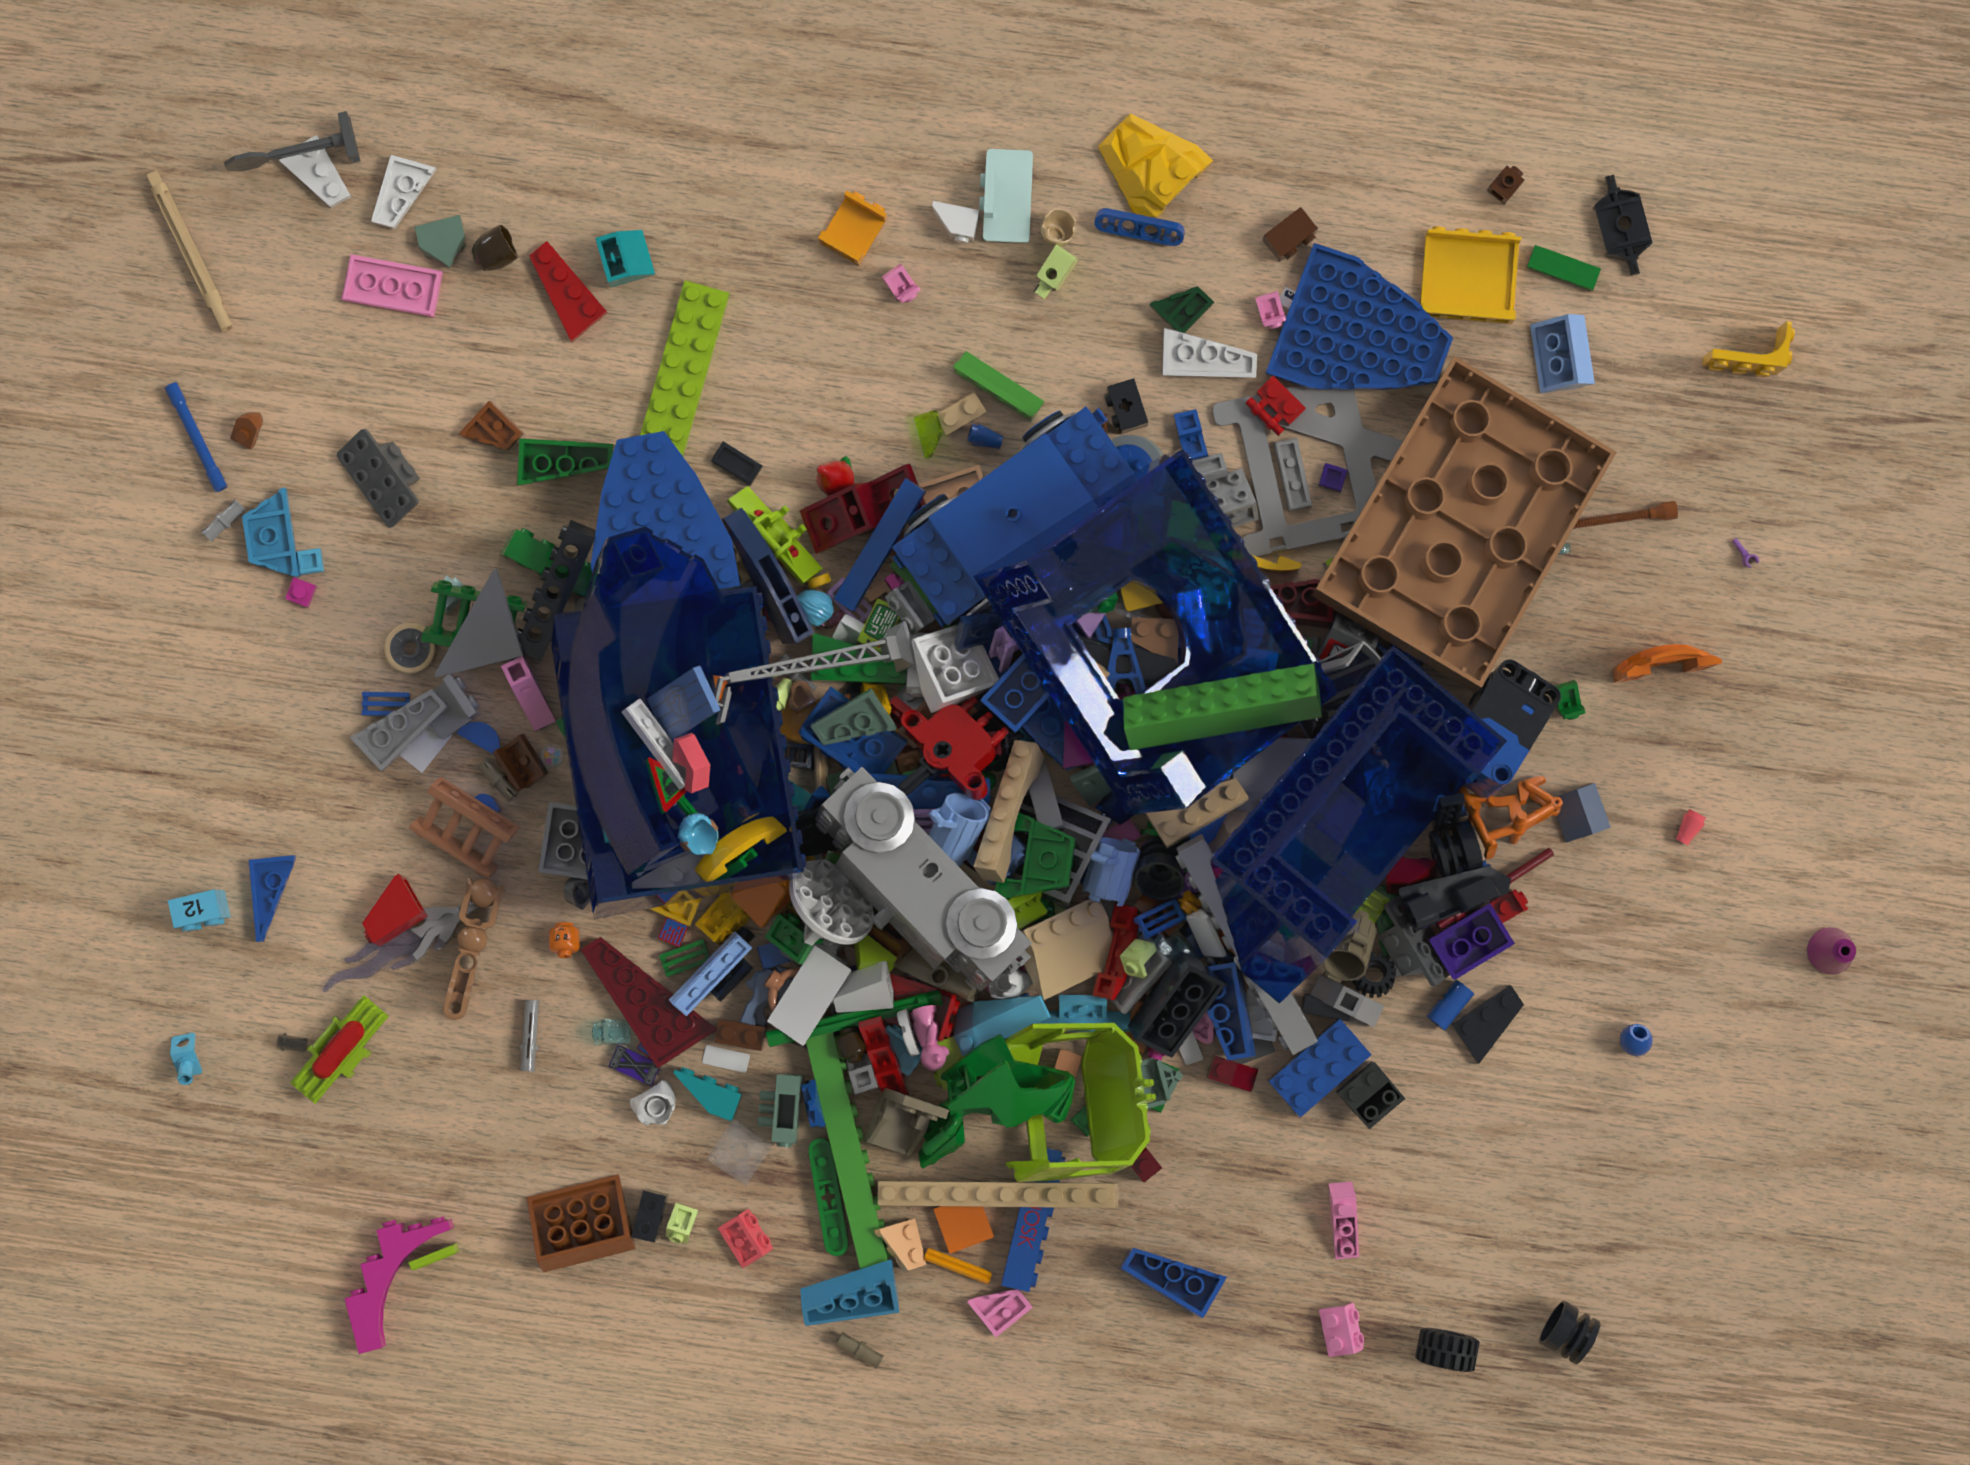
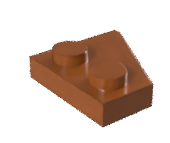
M488 401L459 434L504 450H510L524 433L492 401Z

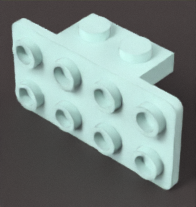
M989 149L987 151L986 171L981 173L980 187L985 188V194L980 196L979 210L984 211V241L1005 243L1029 242L1033 153L1031 151Z

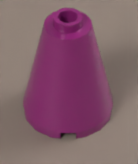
M1828 927L1819 930L1810 938L1807 946V955L1810 963L1819 972L1834 975L1845 971L1852 964L1856 955V947L1851 937L1845 931Z

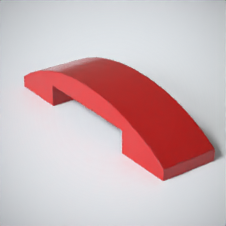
M1115 903L1110 927L1115 928L1104 974L1098 972L1092 996L1115 1000L1127 978L1120 955L1137 939L1138 924H1135L1133 921L1138 916L1137 908L1117 906Z

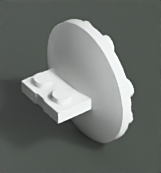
M826 859L822 861L812 860L803 863L794 871L789 882V892L794 908L805 922L804 943L812 946L819 938L823 937L839 944H854L866 937L873 927V922L871 921V918L874 917L873 905L835 867V864Z

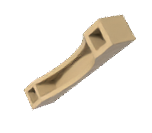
M1014 741L973 866L982 880L1001 883L1005 881L1011 862L1012 839L1018 812L1027 790L1038 777L1044 760V754L1037 743Z

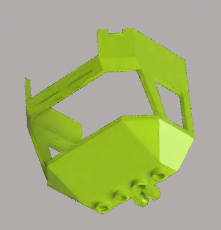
M1115 1023L1031 1024L1005 1038L1008 1048L1016 1061L1035 1065L1039 1063L1043 1044L1087 1039L1081 1060L1091 1153L1095 1161L1081 1162L1079 1158H1075L1068 1162L1050 1163L1047 1156L1043 1114L1035 1115L1026 1121L1030 1161H1009L1005 1163L1009 1169H1014V1177L1017 1182L1053 1181L1110 1175L1131 1166L1149 1143L1151 1129L1147 1120V1103L1155 1101L1156 1095L1151 1093L1144 1094V1088L1152 1087L1154 1080L1142 1077V1057L1139 1054L1138 1045ZM1069 1030H1095L1093 1032L1064 1034V1032ZM1085 1168H1101V1169L1083 1170V1169H1085Z

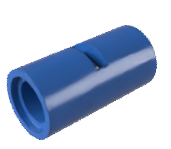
M1456 979L1444 993L1443 1000H1439L1426 1017L1445 1031L1473 997L1474 993Z

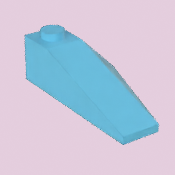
M1041 995L975 1001L958 1009L955 1017L954 1038L962 1056H964L984 1041L1001 1034L1005 1039L1029 1025L1038 1024L1051 1016Z

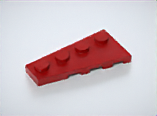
M548 241L529 255L571 342L575 341L608 313Z

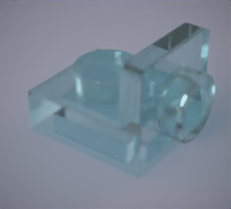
M603 1019L595 1022L592 1028V1038L595 1041V1046L630 1044V1025L626 1020Z

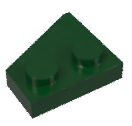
M1196 286L1185 292L1170 295L1165 299L1153 301L1149 306L1175 331L1186 333L1214 304V301Z

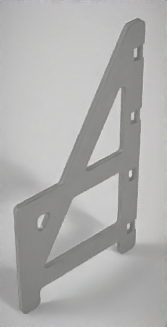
M1301 386L1286 388L1306 407V410L1289 426L1283 420L1278 424L1282 428L1342 447L1356 510L1353 512L1288 525L1285 521L1265 432L1266 424L1257 415L1254 416L1250 412L1251 409L1245 404L1250 397L1257 403L1262 399L1258 395H1252L1214 405L1213 416L1218 426L1232 424L1240 426L1261 519L1262 531L1247 534L1243 537L1242 546L1244 552L1259 557L1346 538L1349 531L1341 532L1340 524L1354 523L1376 487L1370 462L1371 458L1376 457L1391 462L1403 441L1363 428L1354 390H1310ZM1331 404L1335 415L1327 417L1318 414L1315 408L1320 405ZM1268 405L1264 408L1272 418L1277 415ZM1283 537L1285 545L1270 548L1269 540Z

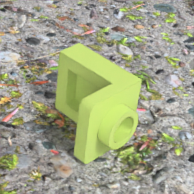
M1135 939L1120 955L1127 975L1139 978L1147 976L1144 964L1157 951L1155 943Z

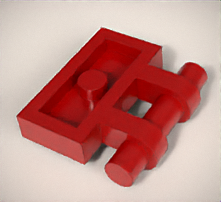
M1274 376L1256 392L1262 399L1259 403L1252 397L1245 403L1251 409L1250 412L1254 416L1257 415L1266 424L1265 427L1269 431L1272 430L1277 436L1284 431L1278 424L1281 420L1289 426L1306 410V407ZM1267 405L1277 414L1275 417L1272 418L1264 410Z

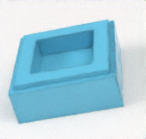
M320 548L296 551L300 575L324 572Z

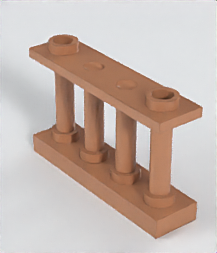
M440 776L427 792L434 797V800L425 818L419 816L410 825L409 829L414 831L419 837L425 838L474 869L477 874L489 878L499 867L492 860L502 841L508 843L517 834L520 827ZM442 803L454 809V813L445 830L433 824ZM462 816L474 822L464 843L452 836ZM482 828L494 835L484 856L472 849Z

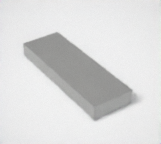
M1293 438L1274 442L1288 511L1312 507L1298 439Z

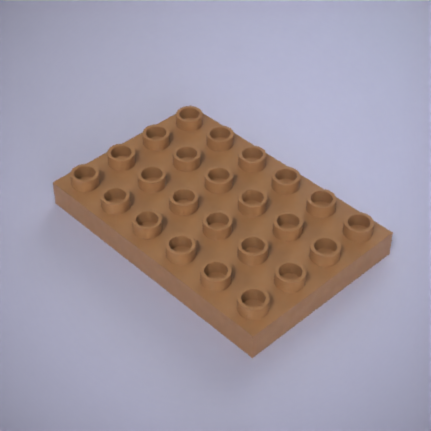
M1454 356L1311 596L1473 693H1476L1483 686L1617 452Z

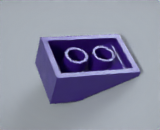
M1486 903L1429 939L1453 981L1515 944L1490 903Z

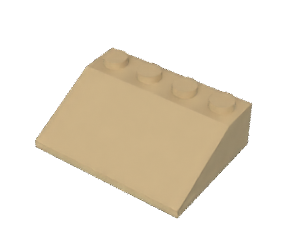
M1088 899L1021 931L1032 942L1025 950L1031 958L1024 963V966L1038 995H1041L1043 1001L1105 970L1112 935L1109 919L1101 901L1096 902Z

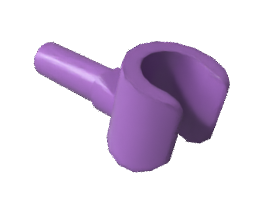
M1737 538L1732 541L1743 557V566L1752 568L1748 563L1750 557H1752L1755 563H1759L1758 556L1749 554Z

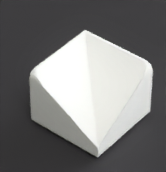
M845 614L832 638L857 644L858 637L865 624Z

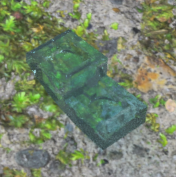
M1159 934L1153 940L1168 959L1174 961L1181 951L1197 960L1200 959L1188 941L1179 935L1170 941Z

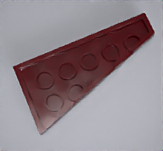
M602 937L581 949L583 955L658 1069L717 1030L716 1027L694 1010L685 1016L669 1001L674 995L649 976Z

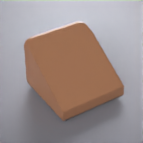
M1060 1049L1054 1068L1068 1071L1076 1078L1082 1055Z

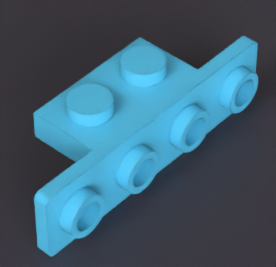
M1059 995V1011H1048L1051 1017L1038 1023H1115L1123 1032H1129L1130 1030L1127 1025L1130 1022V1012L1123 1014L1121 1011H1107V999L1092 995ZM1069 1030L1066 1032H1093L1095 1030Z

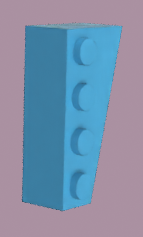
M892 1259L800 1289L801 1308L805 1326L900 1313Z

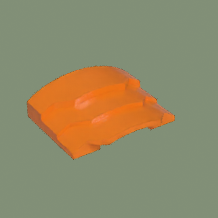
M1670 644L1649 648L1636 653L1617 664L1612 671L1614 683L1645 677L1651 674L1650 667L1682 662L1684 673L1712 668L1722 664V659L1689 645Z

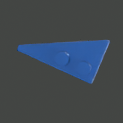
M296 855L249 860L256 942H264L296 861Z

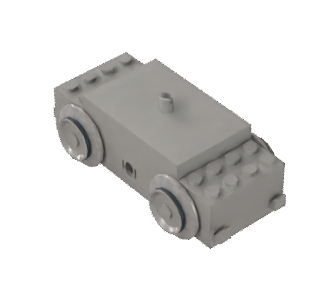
M848 767L839 776L840 782L833 788L834 793L821 805L815 817L817 821L815 825L824 835L828 833L834 839L832 841L833 845L842 852L835 867L877 909L878 913L871 918V921L880 930L889 922L933 969H936L943 961H946L957 973L961 971L967 977L965 981L973 990L978 989L980 992L992 983L1008 966L1011 967L1008 971V974L1011 975L1031 958L1025 950L1032 942L1017 928L1015 912L1008 900L996 891L979 888L914 821L912 804L904 792L894 785L877 782L863 767L856 773Z

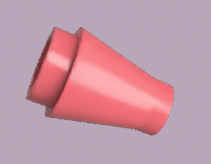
M1689 809L1687 814L1684 813L1676 840L1689 845L1691 840L1705 825L1706 817Z

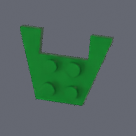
M1018 812L1014 832L1029 833L1022 880L1005 878L1004 883L996 882L995 891L1004 898L1010 899L1069 887L1076 839Z

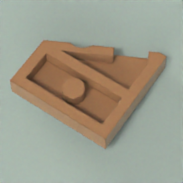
M1132 617V643L1149 652L1174 658L1178 665L1179 619Z

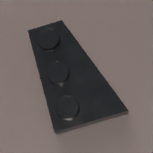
M1508 985L1451 1025L1473 1058L1480 1064L1524 1004L1513 987Z

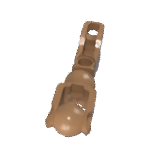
M469 877L466 881L465 894L459 913V918L464 922L463 925L465 926L459 931L457 936L458 951L461 953L456 958L443 1007L445 1016L452 1020L463 1018L467 1012L478 965L476 956H480V952L487 944L485 930L495 925L500 902L505 891L503 885L497 887L488 878H480L473 882ZM470 901L479 908L492 906L487 923L481 922L478 918L472 920L466 917ZM463 956L472 957L473 966L470 969H463L461 967L460 960ZM453 1002H458L461 1005V1010L457 1014L452 1013L450 1010Z

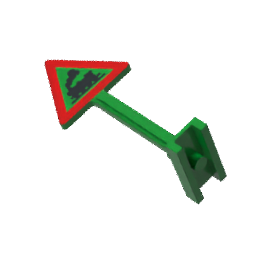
M650 757L646 759L645 762L660 812L664 814L677 803L687 816L698 813L685 798L684 794L687 792L685 787L679 790L658 761ZM752 847L725 864L727 872L715 879L714 882L719 884L748 866L747 862L758 854Z

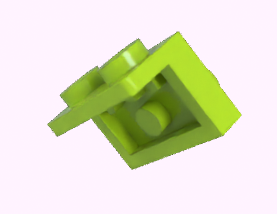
M1042 892L1007 899L1015 912L1017 928L1019 930L1047 914V909L1040 901Z

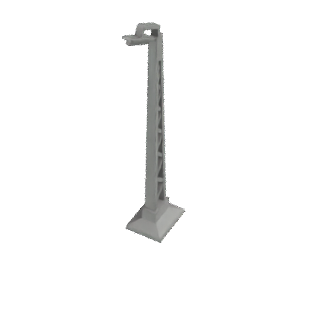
M904 621L887 629V637L876 642L725 674L726 677H721L717 680L714 692L715 699L718 703L723 681H727L730 684L884 661V663L894 661L896 672L904 671L916 665L907 622ZM880 646L882 655L872 647ZM857 651V654L854 658L847 652ZM864 652L871 656L869 658L862 659ZM833 656L830 662L824 657ZM839 656L847 660L843 662H837ZM810 660L808 665L804 663V661ZM816 661H818L819 663L822 664V665L814 666L815 663H816ZM730 687L724 689L721 703H718L720 711L716 720L717 725L725 722L732 694Z

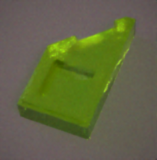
M937 410L914 417L925 459L932 458L943 434Z

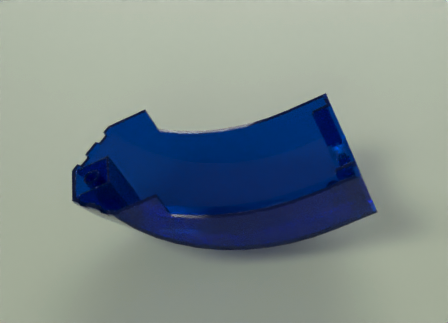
M646 526L608 537L605 540L595 562L580 615L571 654L569 674L571 727L580 770L593 808L626 875L652 870L690 853L682 848L679 844L680 840L677 838L680 823L687 815L677 803L664 814L660 812L645 762L649 757L656 761L657 759L622 714V711L641 699L654 716L647 698L697 666L702 668L714 694L716 687L710 661L707 616L726 602L702 557L696 554L692 556L682 551L683 547L667 538L663 540L653 535V530ZM717 712L681 736L690 733L694 734L710 763L709 787L694 793L687 791L684 796L698 813L708 816V819L714 821L718 827V838L722 839L767 809L734 745L726 721L718 725L716 724Z

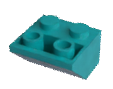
M643 230L617 231L595 238L606 278L611 288L656 275Z

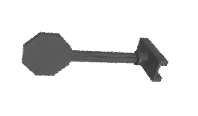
M347 111L338 113L341 131L339 133L331 134L330 137L275 149L269 153L247 152L235 155L226 160L224 166L228 171H247L259 168L269 162V160H279L329 147L338 148L344 146L352 164L361 162L351 118L348 116Z

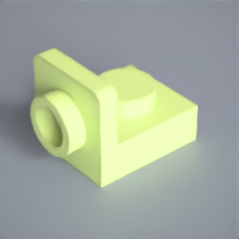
M675 1203L666 1227L665 1236L674 1243L681 1244L683 1242L687 1244L698 1210Z

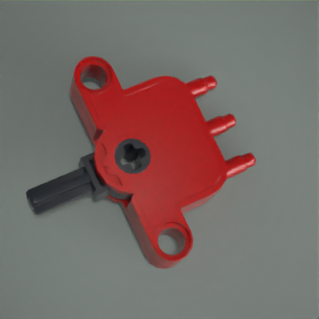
M974 696L966 700L961 706L952 704L942 708L929 720L917 710H907L901 717V723L907 736L923 751L924 756L919 759L920 767L899 784V789L907 796L930 776L934 780L938 777H949L971 799H983L987 795L988 787L981 771L993 761L996 754L994 746L1005 738L1009 730L1003 727L990 737L983 727L993 718V714L987 712L975 721L967 713L978 702ZM912 722H918L915 726H909ZM980 783L979 787L971 788L973 784Z

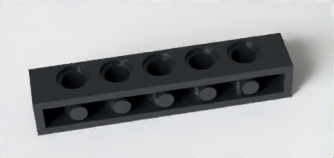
M570 520L567 527L563 525L558 536L561 543L559 547H553L549 557L552 560L550 568L545 566L540 580L544 581L541 589L536 587L531 598L532 601H535L532 609L527 607L522 620L526 622L524 628H518L517 630L523 654L540 661L542 660L595 540L596 530L573 520ZM574 545L577 551L569 552L566 546ZM562 565L567 567L569 571L562 573L556 567ZM555 586L559 589V592L552 593L548 590V587ZM544 606L549 608L551 612L542 613L539 608ZM538 627L542 632L535 634L530 628Z

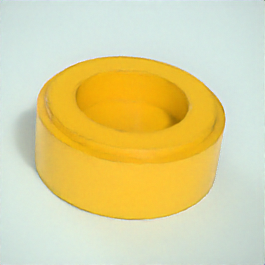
M829 573L808 580L807 584L809 589H814L830 583L831 578Z

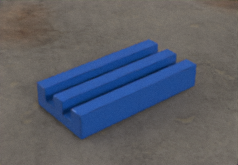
M362 692V715L387 716L393 711H368V706L403 707L410 702L411 693ZM368 697L405 698V702L368 701Z
M1174 898L1135 917L1133 921L1135 924H1138V930L1143 933V939L1147 940L1183 922L1186 917ZM1170 906L1174 907V910L1144 924L1142 921ZM1176 914H1178L1179 916L1151 931L1147 930V928L1155 924H1158Z

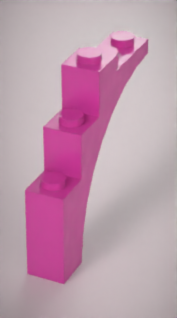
M444 1216L430 1220L431 1225L422 1227L421 1223L407 1226L408 1231L405 1230L404 1222L397 1224L396 1220L382 1223L383 1228L376 1230L383 1257L381 1258L380 1254L366 1257L367 1262L360 1265L367 1291L365 1292L364 1288L350 1291L351 1296L344 1298L359 1354L386 1346L383 1328L384 1306L388 1289L396 1272L406 1258L422 1243L438 1234L453 1229L452 1219L445 1220Z

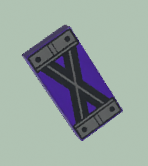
M621 1045L617 1046L609 1063V1067L649 1086H652L660 1070L651 1059Z

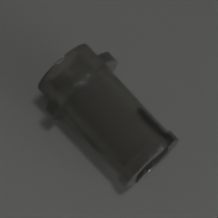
M287 1033L279 1034L276 1047L283 1052L284 1050H292L306 1053L308 1038L288 1036Z

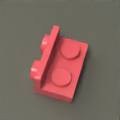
M750 1209L743 1211L718 1227V1230L742 1268L763 1257L773 1249L769 1237L764 1234L756 1216L751 1213Z

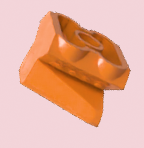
M764 861L737 885L738 887L731 892V897L759 927L763 928L776 913L791 901L789 882L792 875L781 863L770 865Z

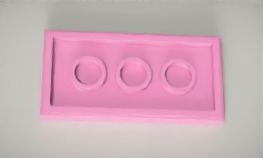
M350 254L341 300L434 318L443 272Z

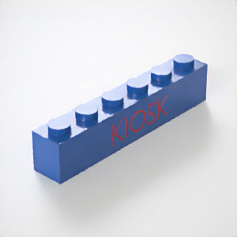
M1046 1147L1050 1163L1065 1162L1066 1157L1062 1156L1061 1150ZM1053 1180V1181H1033V1182H1060V1180ZM1019 1207L1001 1286L1026 1292L1030 1291V1287L1035 1288L1038 1273H1034L1036 1263L1041 1264L1044 1250L1040 1249L1042 1240L1046 1241L1049 1227L1045 1226L1047 1217L1052 1218L1054 1207Z

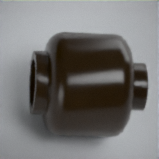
M857 1027L839 1031L840 1035L835 1038L839 1058L841 1060H848V1064L861 1062L862 1056L867 1054L866 1044L861 1032Z

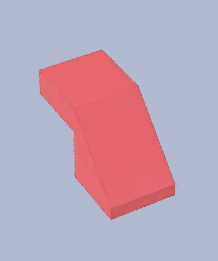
M690 733L674 739L672 761L686 767L685 790L694 793L709 787L710 763L696 736Z

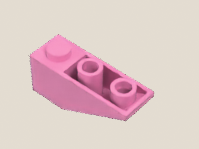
M520 656L502 665L501 668L534 731L555 722L553 713L527 659Z
M1352 1181L1328 1184L1335 1260L1359 1257L1357 1204Z

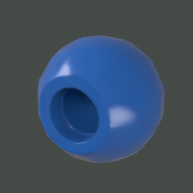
M1641 1024L1628 1025L1620 1034V1045L1623 1051L1631 1056L1645 1055L1652 1047L1653 1036L1650 1030Z

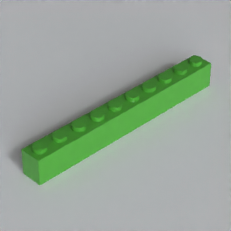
M834 1032L808 1038L806 1045L860 1269L888 1261V1257L891 1255L886 1249L888 1245L884 1243L882 1237H877L874 1232L876 1229L885 1227L883 1219L879 1220L877 1210H881L880 1205H878V1196L873 1197L871 1187L875 1186L872 1172H867L866 1164L870 1163L867 1149L862 1150L860 1141L864 1140L861 1126H856L855 1117H859L856 1103L851 1104L849 1094H853L850 1080H845L844 1071H847L846 1061L839 1058L835 1038L839 1033L834 1034Z

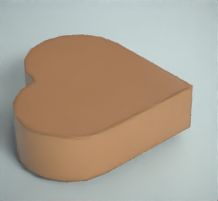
M799 680L791 685L790 691L792 696L789 698L788 704L793 711H802L818 700L807 682Z

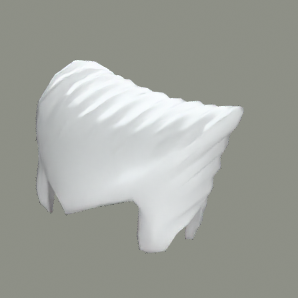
M1008 966L988 985L991 997L1008 999L1022 995L1032 984L1029 974L1018 968L1009 975L1008 971L1011 967Z
M662 1080L646 1092L631 1098L630 1106L642 1124L646 1126L650 1124L664 1125L668 1122L675 1109V1094L671 1085L667 1081Z

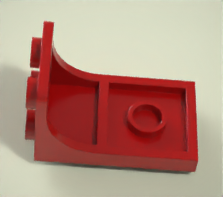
M890 973L893 986V1000L935 990L940 991L943 1005L936 1006L937 1012L934 1015V1020L939 1025L938 1040L943 1042L944 1037L949 1038L954 1024L949 1022L951 1014L956 1015L960 1005V1000L956 999L957 995ZM897 1016L883 1020L901 1026Z

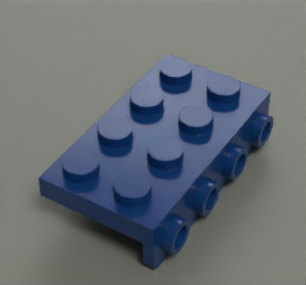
M830 686L799 729L801 738L806 743L814 744L820 748L821 753L826 757H833L839 761L840 766L845 770L849 767L856 773L863 767L870 774H884L908 740L894 730H886L870 736L863 735L851 738V740L823 745L811 728V723L850 701V699Z

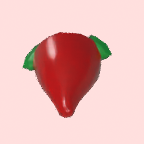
M847 456L841 458L840 461H829L817 467L816 483L827 497L854 484V473L851 461Z

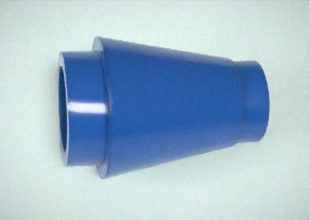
M980 423L978 425L972 424L967 438V442L972 443V446L1000 449L1003 441L1002 435Z

